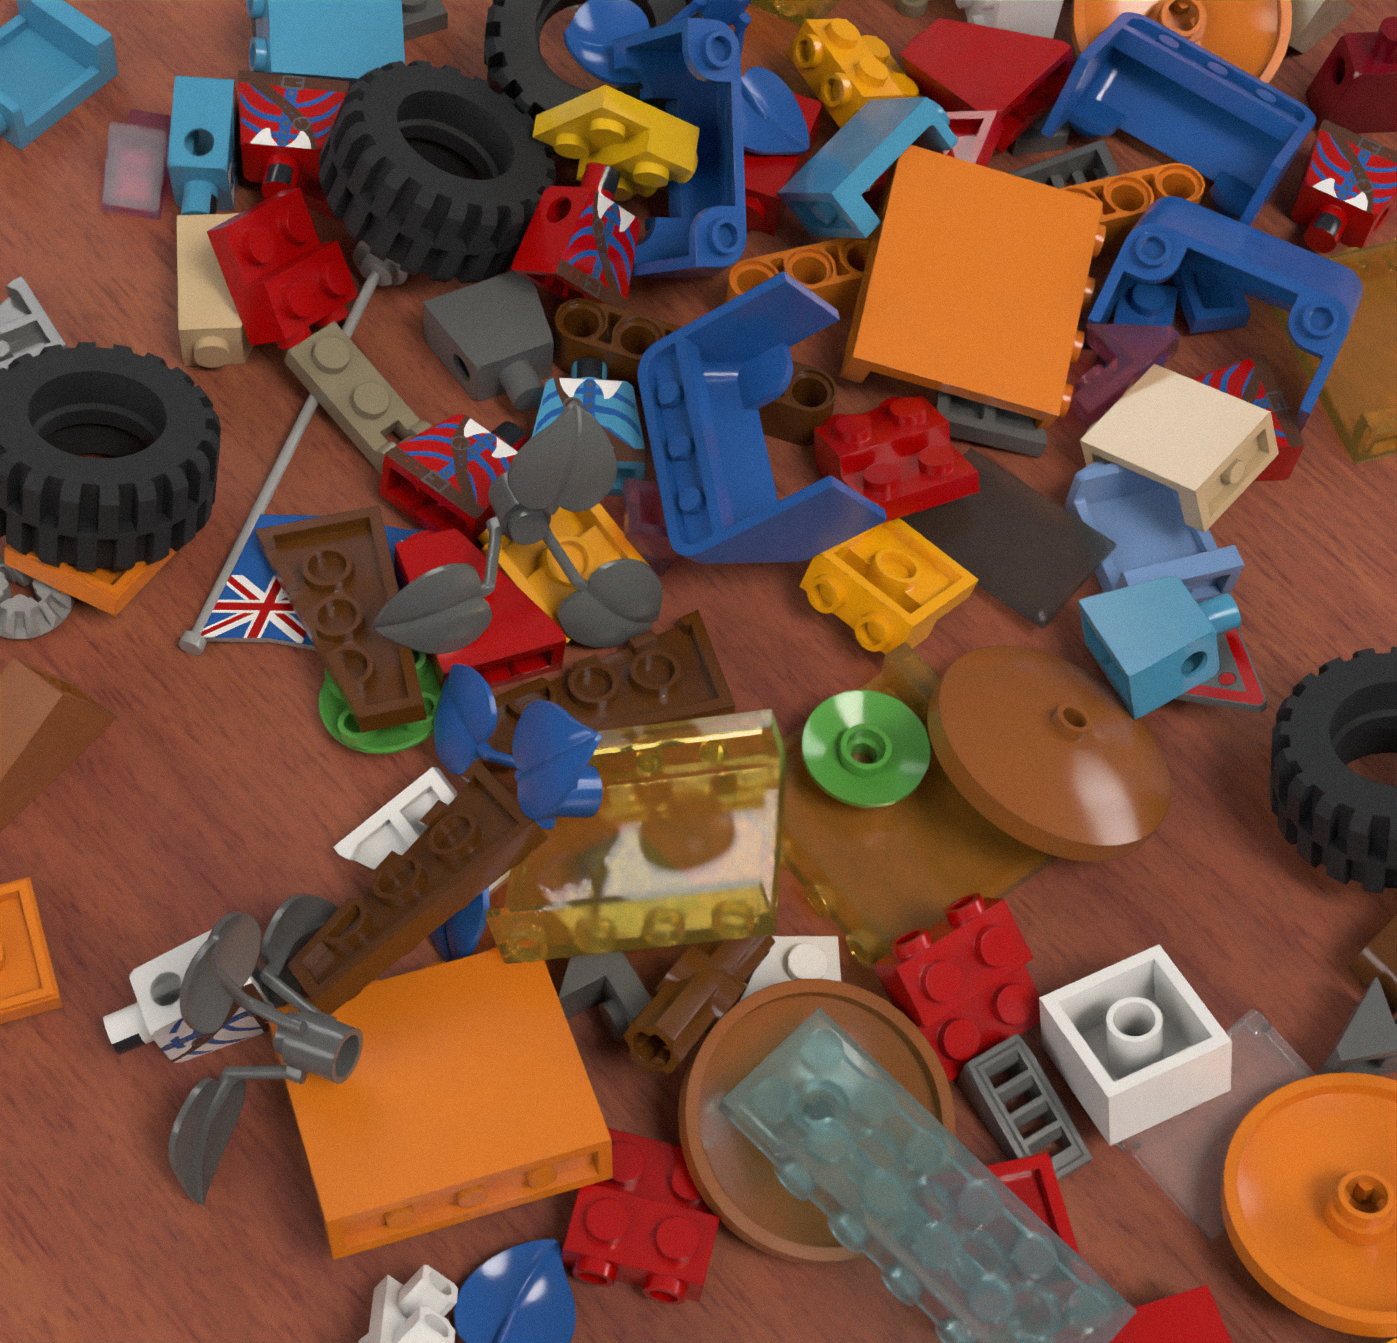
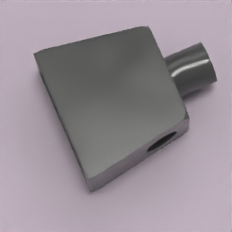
M510 271L423 301L424 339L427 345L473 400L482 402L506 393L514 408L518 411L533 409L541 403L544 391L541 380L548 378L552 374L554 342L534 283L514 271Z

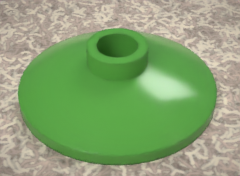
M852 690L826 699L809 716L801 739L802 759L808 774L816 785L832 798L856 807L878 808L889 806L905 799L921 784L930 762V741L919 717L898 699L876 691ZM857 753H863L868 755L873 763H861L852 756Z

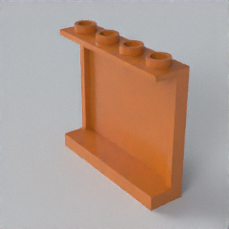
M910 145L887 168L877 211V217L881 223L872 233L839 377L862 384L869 372L872 371L1036 418L1035 428H1044L1046 431L1057 418L1063 419L1072 400L1073 385L1066 383L1069 366L1074 365L1078 360L1084 342V331L1078 330L1077 327L1080 312L1087 310L1095 288V278L1089 277L1088 273L1091 259L1095 260L1098 257L1105 239L1106 226L1099 224L1103 202Z
M536 938L515 944H500L486 952L449 962H433L419 970L382 980L374 979L364 987L359 995L347 1001L331 1014L337 1018V1021L360 1029L363 1035L360 1058L348 1079L341 1084H336L308 1073L303 1084L284 1079L321 1208L326 1237L333 1260L613 1178L612 1139ZM305 998V999H306L307 1001H309L312 1005H314L317 1009H319V1008L315 1005V1003L311 1000V998ZM290 1004L276 1008L285 1014L289 1012L300 1013ZM268 1021L273 1044L278 1025ZM274 1050L275 1057L279 1060L280 1065H287L284 1063L282 1055Z

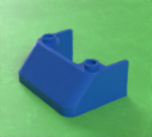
M1124 12L1079 55L1041 133L1051 138L1067 120L1076 132L1092 139L1113 135L1120 128L1176 161L1193 167L1201 175L1214 181L1210 188V195L1215 201V208L1222 215L1251 227L1305 142L1316 122V117L1308 107L1298 100L1153 19L1134 12Z
M1166 196L1157 199L1148 206L1127 236L1088 317L1083 346L1094 351L1128 277L1146 284H1157L1171 278L1177 272L1179 266L1290 312L1287 321L1290 339L1302 351L1321 359L1294 418L1298 431L1301 433L1361 304L1363 287L1359 277L1354 271L1344 265L1181 197Z
M785 271L656 341L643 354L638 366V383L669 542L675 552L697 564L802 562L887 521L885 509L831 475L778 501L759 409L778 399L791 382L793 361L789 347L840 320L836 308Z

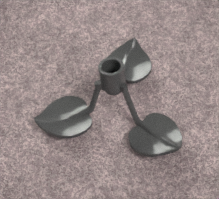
M572 400L555 421L533 436L520 448L510 463L508 472L500 475L491 484L488 497L496 517L486 522L490 534L483 580L480 581L476 569L466 563L442 565L424 573L398 592L373 620V625L379 634L413 650L437 655L461 650L476 641L488 628L492 619L491 607L484 597L490 595L495 590L502 535L521 545L534 544L542 539L570 583L578 590L565 598L557 610L563 630L576 642L591 647H613L629 642V639L645 633L652 627L653 623L659 618L663 590L657 574L650 566L635 559L610 561L597 568L587 582L578 573L549 526L551 515L556 513L559 506L573 512L589 510L606 497L616 480L617 461L611 442L603 427L584 406Z
M306 893L290 896L281 904L272 917L264 934L262 944L260 926L255 918L241 911H233L226 914L214 925L207 941L199 948L185 972L180 990V1011L184 1022L191 1029L203 1034L215 1033L223 1025L234 1002L238 1006L278 1025L273 1042L274 1050L282 1055L284 1063L287 1064L275 1066H229L221 1072L218 1081L211 1078L202 1079L187 1097L174 1122L169 1138L168 1154L175 1176L188 1197L195 1203L205 1206L204 1202L211 1181L244 1104L246 1096L245 1080L289 1079L303 1084L308 1073L330 1082L341 1084L348 1079L358 1063L363 1046L361 1030L337 1021V1018L321 1012L298 994L302 986L287 966L295 955L339 909L324 898ZM260 947L262 960L266 964L260 974L262 992L270 1003L281 1006L289 1003L300 1013L289 1012L285 1014L249 996L241 989L255 969Z

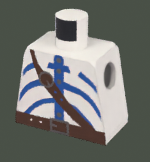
M212 930L133 969L129 978L137 1002L103 1017L108 1037L118 1055L155 1041L173 1063H180L270 1031L268 1020L238 1006L234 1002L223 1025L215 1033L203 1034L191 1029L184 1022L180 1011L182 981L191 960L203 943L207 941ZM256 963L250 978L241 989L249 996L275 1008L274 1004L270 1003L262 992V981L260 979L262 971L258 963Z

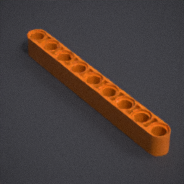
M1169 163L1059 189L1103 202L1099 224L1106 226V234L1098 255L1102 256L1121 250L1131 230L1148 206L1157 199L1166 196H1177L1199 205L1204 193L1205 182L1202 175L1193 167L1182 163ZM872 233L867 238L842 237L740 261L730 271L725 303L785 271L836 308L839 317L853 314Z

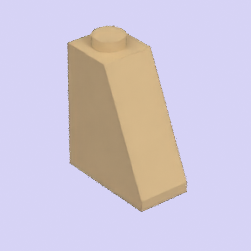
M240 213L177 215L178 331L184 366L216 368L230 364H245L254 345L251 346L206 232Z

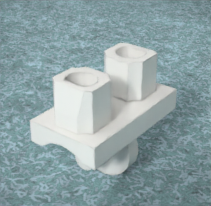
M425 1264L405 1285L387 1275L374 1288L369 1333L362 1337L358 1343H454L455 1329L451 1326L449 1320L445 1318V1315L457 1303V1286Z

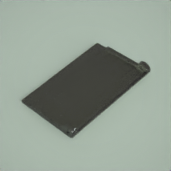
M970 447L963 456L979 472V492L901 517L900 519L979 580L976 585L1039 628L1044 629L1116 548L1117 544Z

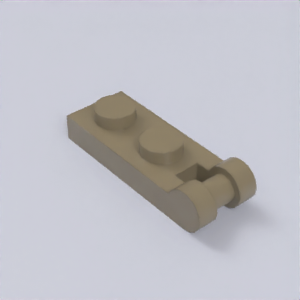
M335 321L287 351L284 363L381 475L384 454L387 451L433 427L427 421L420 420ZM395 431L402 441L398 444L388 442L385 436Z

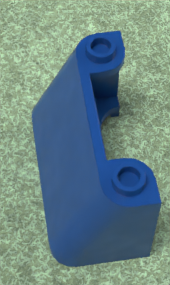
M687 17L613 40L614 70H628L639 78L644 87L640 89V101L665 102L666 113L700 128L696 152L698 155L696 171L692 178L684 184L673 180L668 182L669 217L645 219V231H648V233L637 244L631 278H701L717 275L739 260L746 246L741 54L739 42L733 30L724 22L715 19Z

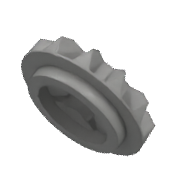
M4 557L1 558L0 636L10 639H29L44 635L58 627L71 612L75 597L62 594L53 587L5 565ZM8 582H18L22 586L33 582L32 585L38 602L32 597L27 598L23 594L15 595L12 598Z

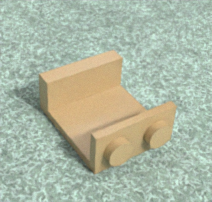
M1153 364L1136 383L1130 385L1123 396L1099 421L1094 422L1080 439L1086 466L1101 461L1108 462L1109 464L1116 463L1178 491L1185 524L1203 533L1215 523L1279 454L1271 411L1156 364Z

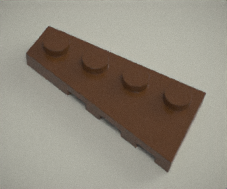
M371 506L255 529L258 546L361 733L426 720L425 706L412 649L379 634L373 625V620L380 610L399 592L380 506Z
M699 610L680 617L679 626L657 636L653 630L629 639V648L601 660L594 654L573 663V671L550 682L541 677L494 697L498 718L496 728L487 742L495 750L513 755V735L519 718L525 708L531 702L537 700L552 701L560 705L577 721L600 733L602 739L596 750L734 721L735 703ZM479 756L480 762L490 773L512 769L485 761Z
M478 759L461 775L467 785L449 805L438 800L423 816L420 822L426 830L403 855L391 851L374 870L376 876L373 881V888L362 900L347 899L287 964L308 996L322 1012L331 1015L347 1001L359 995L370 982L401 957L412 952L428 935L454 914L465 909L475 897L511 868L522 863L533 850L548 839L538 823L523 813L519 802Z

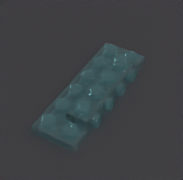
M820 1007L722 1099L718 1109L776 1166L775 1174L786 1190L799 1200L806 1201L809 1198L829 1218L827 1221L828 1227L843 1246L854 1253H859L862 1250L883 1271L881 1273L883 1283L898 1300L908 1306H913L916 1303L937 1324L935 1332L942 1343H1109L1137 1313L1118 1292Z

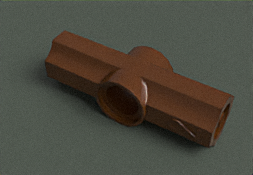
M730 906L699 944L693 942L656 987L657 995L649 1000L623 1035L630 1048L629 1057L647 1072L656 1070L667 1074L672 1073L704 1031L707 1032L730 1009L748 986L744 981L753 974L769 954L770 948L775 943L769 930L770 921L753 907L738 909Z

